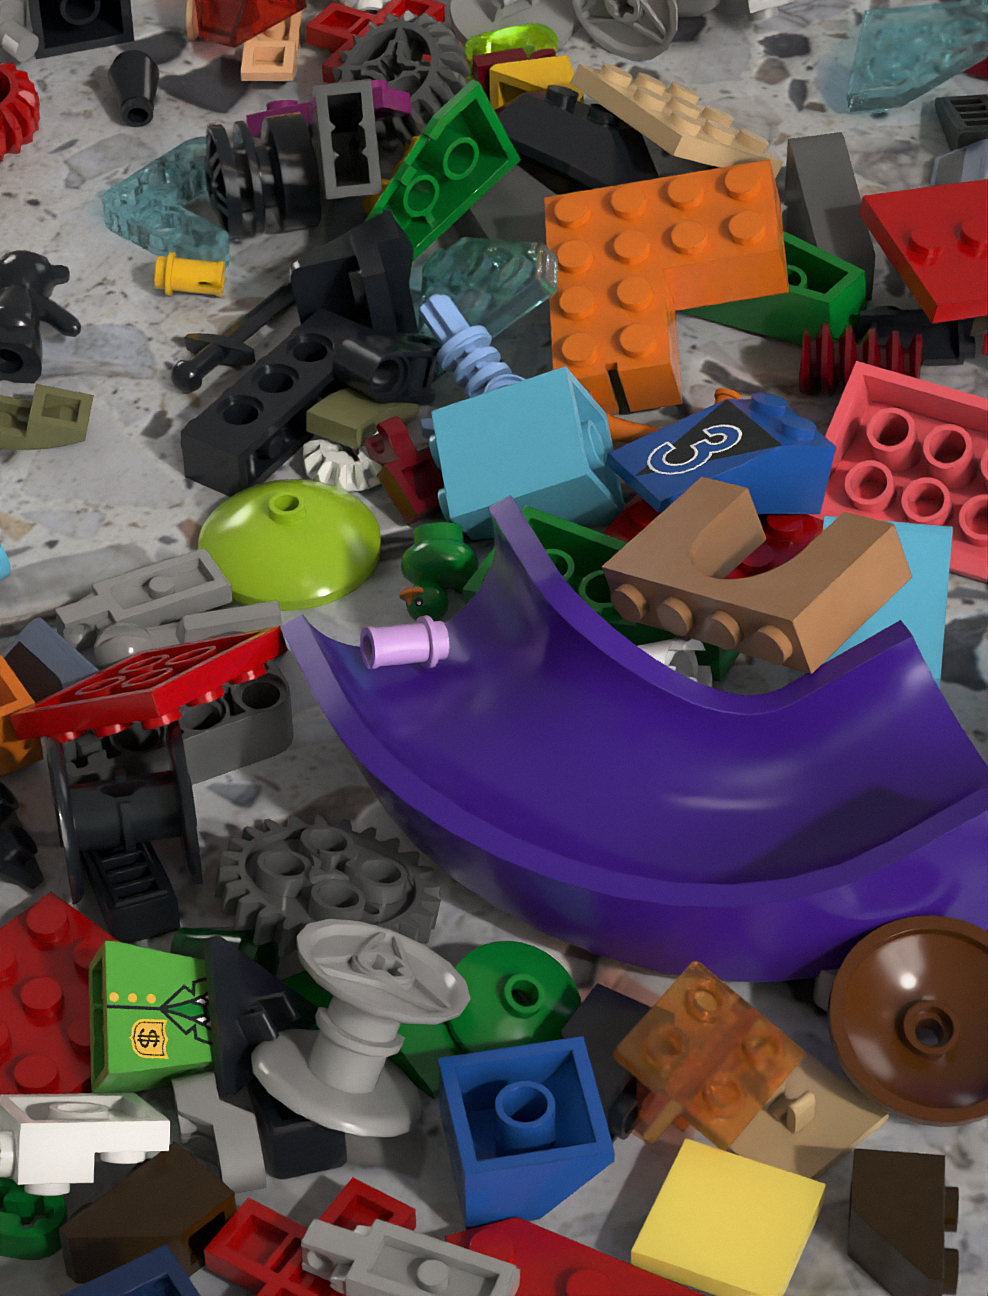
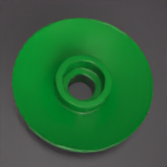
M496 941L475 948L463 957L455 967L456 971L466 981L471 999L460 1016L447 1021L460 1047L467 1054L561 1040V1030L582 1003L573 979L566 969L551 955L526 943ZM511 990L524 994L532 1006L524 1007L516 1003L512 997Z

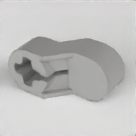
M213 1071L171 1079L182 1148L190 1155L218 1166L220 1180L232 1189L235 1194L267 1188L264 1160L255 1114L219 1100Z

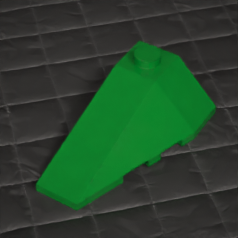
M472 79L433 115L364 221L366 222L383 213V210L391 208L393 217L412 242L414 249L413 261L521 160L479 82Z

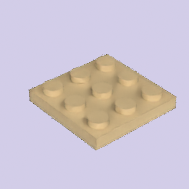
M604 63L601 70L579 64L570 82L672 156L720 168L770 159L775 178L784 163L766 150L769 145L767 140L746 129L736 130L731 126L734 121L732 116L710 105H706L704 108L697 103L700 95L680 83L672 82L670 87L667 88L664 83L656 78L640 72L636 79H633L626 71L608 63Z

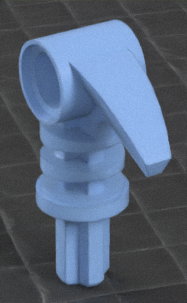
M435 294L429 297L427 302L420 307V317L441 345V349L436 357L437 362L444 371L454 372L453 380L458 386L465 387L464 396L467 399L526 380L521 376L512 374L511 369L506 363L499 362L501 355L496 348L489 346L492 338L486 328L481 325L470 327L449 296ZM421 419L422 436L429 439L431 435L435 434L433 419Z

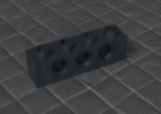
M318 309L303 324L294 328L290 335L268 355L260 358L251 370L234 385L225 389L216 401L199 416L190 420L185 428L180 431L185 478L229 497L246 488L264 483L301 449L303 444L314 437L313 433L306 431V411L327 396L341 389L348 388L335 379L332 371L333 358L340 344L347 338L355 335L377 336V330L324 309Z

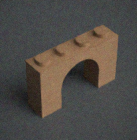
M705 477L697 480L602 566L612 592V604L622 618L630 622L645 624L671 632L677 636L692 638L719 646L724 650H732L766 660L774 665H783L809 674L818 669L912 578L894 524L843 512L805 549L785 564L768 572L747 578L724 579L766 540V536L748 488Z

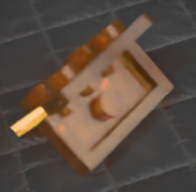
M693 961L613 1052V1057L619 1064L656 1094L634 1121L635 1131L654 1145L671 1124L682 1133L691 1124L721 1150H727L805 1056V1052L800 1046L698 961Z

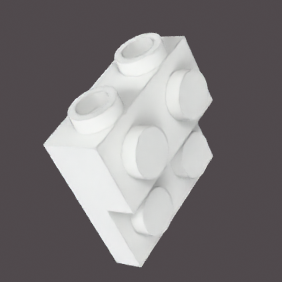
M136 1093L0 1095V1177H11L18 1185L24 1184V1191L30 1194L46 1196L63 1195L70 1192V1183H93L95 1152H100V1160L129 1164L143 1162L145 1160V1151H169L170 1120Z

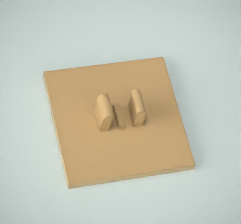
M782 1033L682 1111V1118L722 1150L812 1180H817L884 1124L889 1116L887 1111L871 1102L859 1090Z

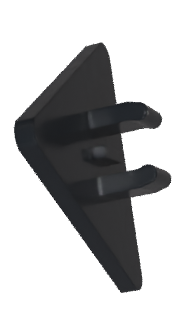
M216 935L208 937L204 941V956L216 1085L219 1094L226 1097L235 1095L255 1077L251 1054L260 1042L272 1041L279 1037L278 1032L287 1029L308 1030L316 1023L315 1015L318 1009L314 1004L223 937Z

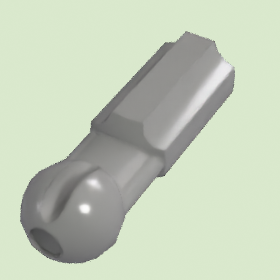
M278 601L184 615L178 623L146 628L136 623L119 621L106 627L96 638L94 652L97 668L101 671L144 650L215 638L223 633L232 631L248 632L282 626Z

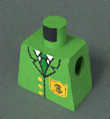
M105 941L89 964L91 1093H129L172 1087L171 1079L212 1072L215 1069L205 960L117 941Z

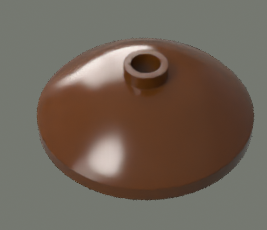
M935 915L906 917L892 921L872 931L860 940L846 956L830 990L827 1013L828 1030L831 1044L842 1069L858 1090L871 1102L890 1114L909 1122L926 1126L954 1127L988 1118V931L963 920ZM918 1028L930 1029L937 1036L938 1044H923L918 1040L915 1030Z

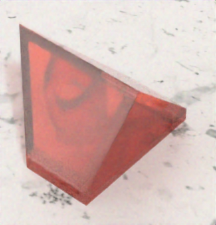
M195 0L200 40L233 48L307 8L306 0Z

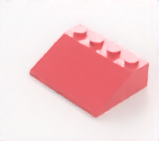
M856 361L825 435L836 446L821 513L808 515L824 520V516L839 517L843 512H848L880 521L953 527L949 572L988 584V399Z

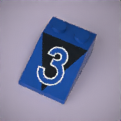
M754 393L751 399H725L608 453L606 465L658 513H662L697 480L705 477L748 488L757 514H820L836 446L816 430L815 423L798 416L788 408L787 401L782 397L769 393Z

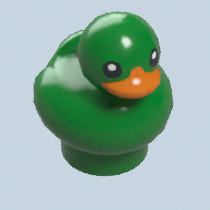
M446 522L429 523L416 527L413 530L414 545L409 547L402 556V575L409 582L413 583L414 586L404 589L400 592L399 597L406 601L408 614L415 621L418 617L425 615L430 616L433 621L442 619L448 611L449 604L447 593L444 589L453 588L456 593L463 594L462 589L479 567L476 553L471 547L463 543V528L458 524Z

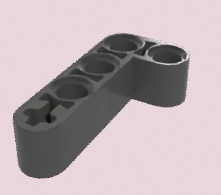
M232 631V632L223 633V634H221V635H219V636H217V637L226 636V635H231V634H237V633H242V632H241V631ZM273 659L264 663L267 671L264 675L240 684L229 685L228 682L223 684L225 695L194 707H186V704L179 707L182 717L178 720L192 785L274 757L286 751L292 744L294 733L290 688L288 681ZM140 721L133 722L134 725L126 730L100 738L95 737L93 729H87L86 734L62 743L69 785L115 779L114 770L119 769L125 770L126 777L168 771L167 725L143 730ZM48 749L46 758L53 797L56 791L50 749ZM138 790L112 793L107 795L112 796L114 798L130 796Z

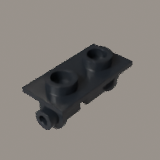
M879 306L872 310H860L855 342H862L869 327L875 328L878 343L881 346L885 345L892 330L899 332L902 348H908L915 333H922L923 365H963L964 359L975 358V337L970 336L975 317L932 324L922 309L901 310L895 306Z

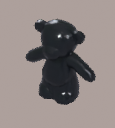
M28 250L8 252L0 258V381L7 379L14 383L34 384L41 376L43 362L40 321L48 323L61 334L70 337L79 335L81 324L74 315L50 299L56 285L69 281V268L64 265H51L47 257Z

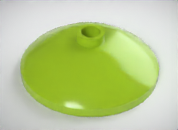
M282 479L246 488L219 505L204 522L199 535L198 550L202 548L207 550L232 586L233 600L245 605L278 601L280 611H294L329 604L360 587L371 576L380 559L381 533L377 519L372 511L352 494L319 481Z

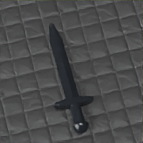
M291 280L286 281L222 335L205 333L187 334L184 337L186 349L195 355L188 361L180 360L174 364L171 370L173 385L182 392L191 393L197 391L202 385V378L221 363L230 365H252L255 363L254 349L244 344V342L295 300Z

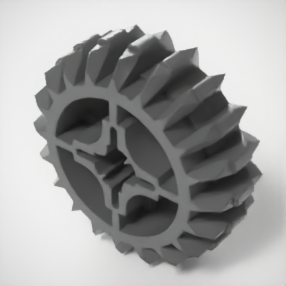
M406 10L400 20L396 16L387 13L384 24L381 26L369 21V32L363 37L352 35L355 46L348 51H339L344 65L332 69L336 82L365 79L385 80L388 82L389 88L409 92L411 114L375 121L378 147L382 145L392 152L398 148L400 143L405 145L408 142L410 144V138L420 136L433 115L468 84L465 78L471 74L469 63L465 60L467 57L465 49L459 40L455 38L450 28L441 22H437L426 13L418 17L409 10ZM423 54L431 55L430 66L422 64Z

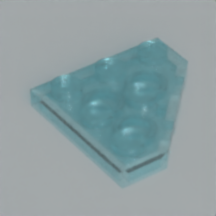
M968 0L865 10L846 92L849 112L868 111L871 113H881L891 108H901L987 58L988 0Z
M462 237L448 249L435 251L425 262L422 268L419 309L427 302L429 297L435 294H445L450 297L470 327L476 325L484 326L493 339L557 292L558 256L540 242ZM419 314L417 334L436 339ZM437 361L432 383L447 373Z

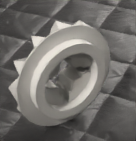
M315 434L312 441L303 444V467L311 480L333 485L346 492L366 490L381 484L376 475L384 465L378 464L370 457L364 444L356 450ZM345 451H352L357 455L358 461L354 462L352 456H348Z

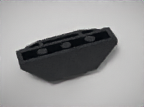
M548 85L547 91L523 93L494 110L520 159L591 190L660 178L642 134L602 105L593 103L589 106L578 101L579 94L572 89L558 85Z

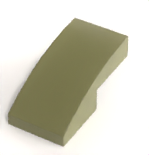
M36 384L32 401L0 395V449H48L85 441L94 395Z
M348 387L327 396L306 411V431L357 450L364 444L366 438L373 436L377 432L375 426L382 421L397 416L406 426L419 414V404L410 402L382 403Z

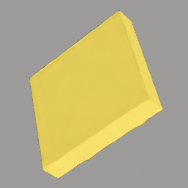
M685 1138L631 1250V1265L715 1296H784L825 1202L827 1184Z

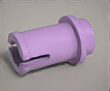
M428 615L418 617L416 622L412 624L378 628L364 627L360 636L361 656L367 669L420 663L425 669L433 668L439 660H445L448 657V631L442 621H433Z

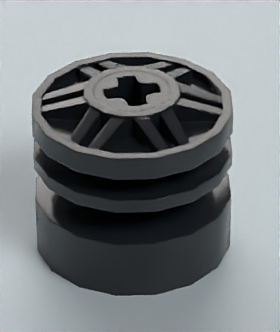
M300 112L264 117L261 126V143L254 144L251 133L244 121L234 122L232 148L222 124L207 127L206 155L204 158L206 186L212 210L219 220L223 235L227 241L241 239L243 235L242 213H245L246 221L253 236H259L264 233L265 209L272 208L276 221L283 231L319 225L321 222V195L317 165L309 130L304 116Z

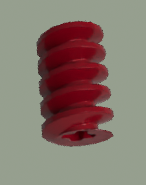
M822 322L815 338L809 337L806 328L799 371L800 393L808 395L816 380L820 379L823 395L825 397H832L840 382H843L845 389L856 361L920 379L923 354L922 333H915L908 348H902L897 330H892L885 345L881 346L878 343L875 328L871 327L868 328L861 343L855 342L852 325H845L838 340H832L829 323Z

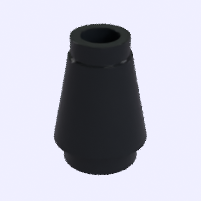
M128 50L120 53L114 59L108 71V79L122 114V119L127 125L132 127H142L152 121L160 76L157 64L147 53L139 50Z

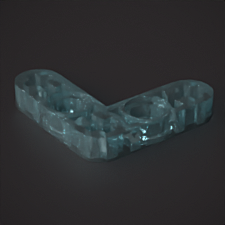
M195 137L184 141L104 193L102 206L106 228L156 256L168 257L169 252L172 251L176 252L177 258L215 262L225 261L227 268L231 262L228 233L223 228L181 207L207 190L204 172L206 137ZM162 184H174L169 186H157ZM164 228H176L170 231H156Z

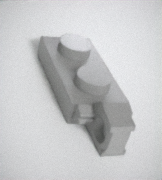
M202 548L91 584L92 593L80 599L79 602L55 609L57 633L76 650L94 647L97 636L106 627L119 621L136 623L143 628L153 627L180 620L184 615L202 613L231 603L232 586L207 550Z
M314 1218L301 1241L302 1269L330 1281L332 1289L343 1295L346 1294V1296H515L520 1285V1269L516 1265L379 1219H375L372 1227L357 1225L353 1232Z

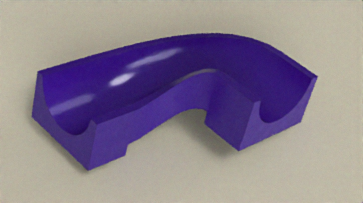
M509 495L488 507L495 529L493 560L488 574L475 596L457 615L445 623L449 636L448 657L445 660H439L435 667L425 669L420 663L367 669L363 663L360 647L347 645L325 636L312 626L303 614L280 626L318 705L390 818L419 850L453 879L501 911L549 936L599 956L657 972L714 981L779 982L819 977L821 970L839 969L849 952L865 936L885 924L906 917L921 915L950 917L963 920L988 931V766L949 707L927 667L913 635L902 620L897 621L822 664L812 674L807 673L780 689L758 695L723 692L700 684L656 660L598 615L565 581L516 502Z

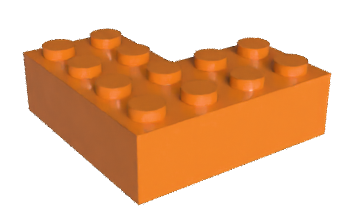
M770 159L544 197L553 370L566 366L588 393L592 392L594 400L610 415L619 414V404L608 371L616 369L618 370L631 412L683 404L675 311L789 293L781 204Z

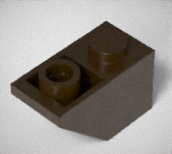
M174 1141L169 1145V1151H161L152 1159H145L143 1162L136 1164L124 1180L95 1202H89L79 1207L71 1215L68 1222L58 1229L66 1275L75 1283H87L167 1244L187 1276L191 1277L206 1265L204 1249L237 1211L235 1192Z
M854 1148L849 1194L847 1255L891 1296H956L959 1250L956 1248H944L945 1232L956 1233L959 1187L945 1186V1155Z

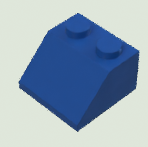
M583 1036L438 1058L440 1117L466 1230L515 1217L526 1221L539 1220L615 1161L614 1147Z

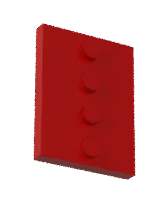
M988 179L863 196L858 212L859 216L932 324L988 315Z

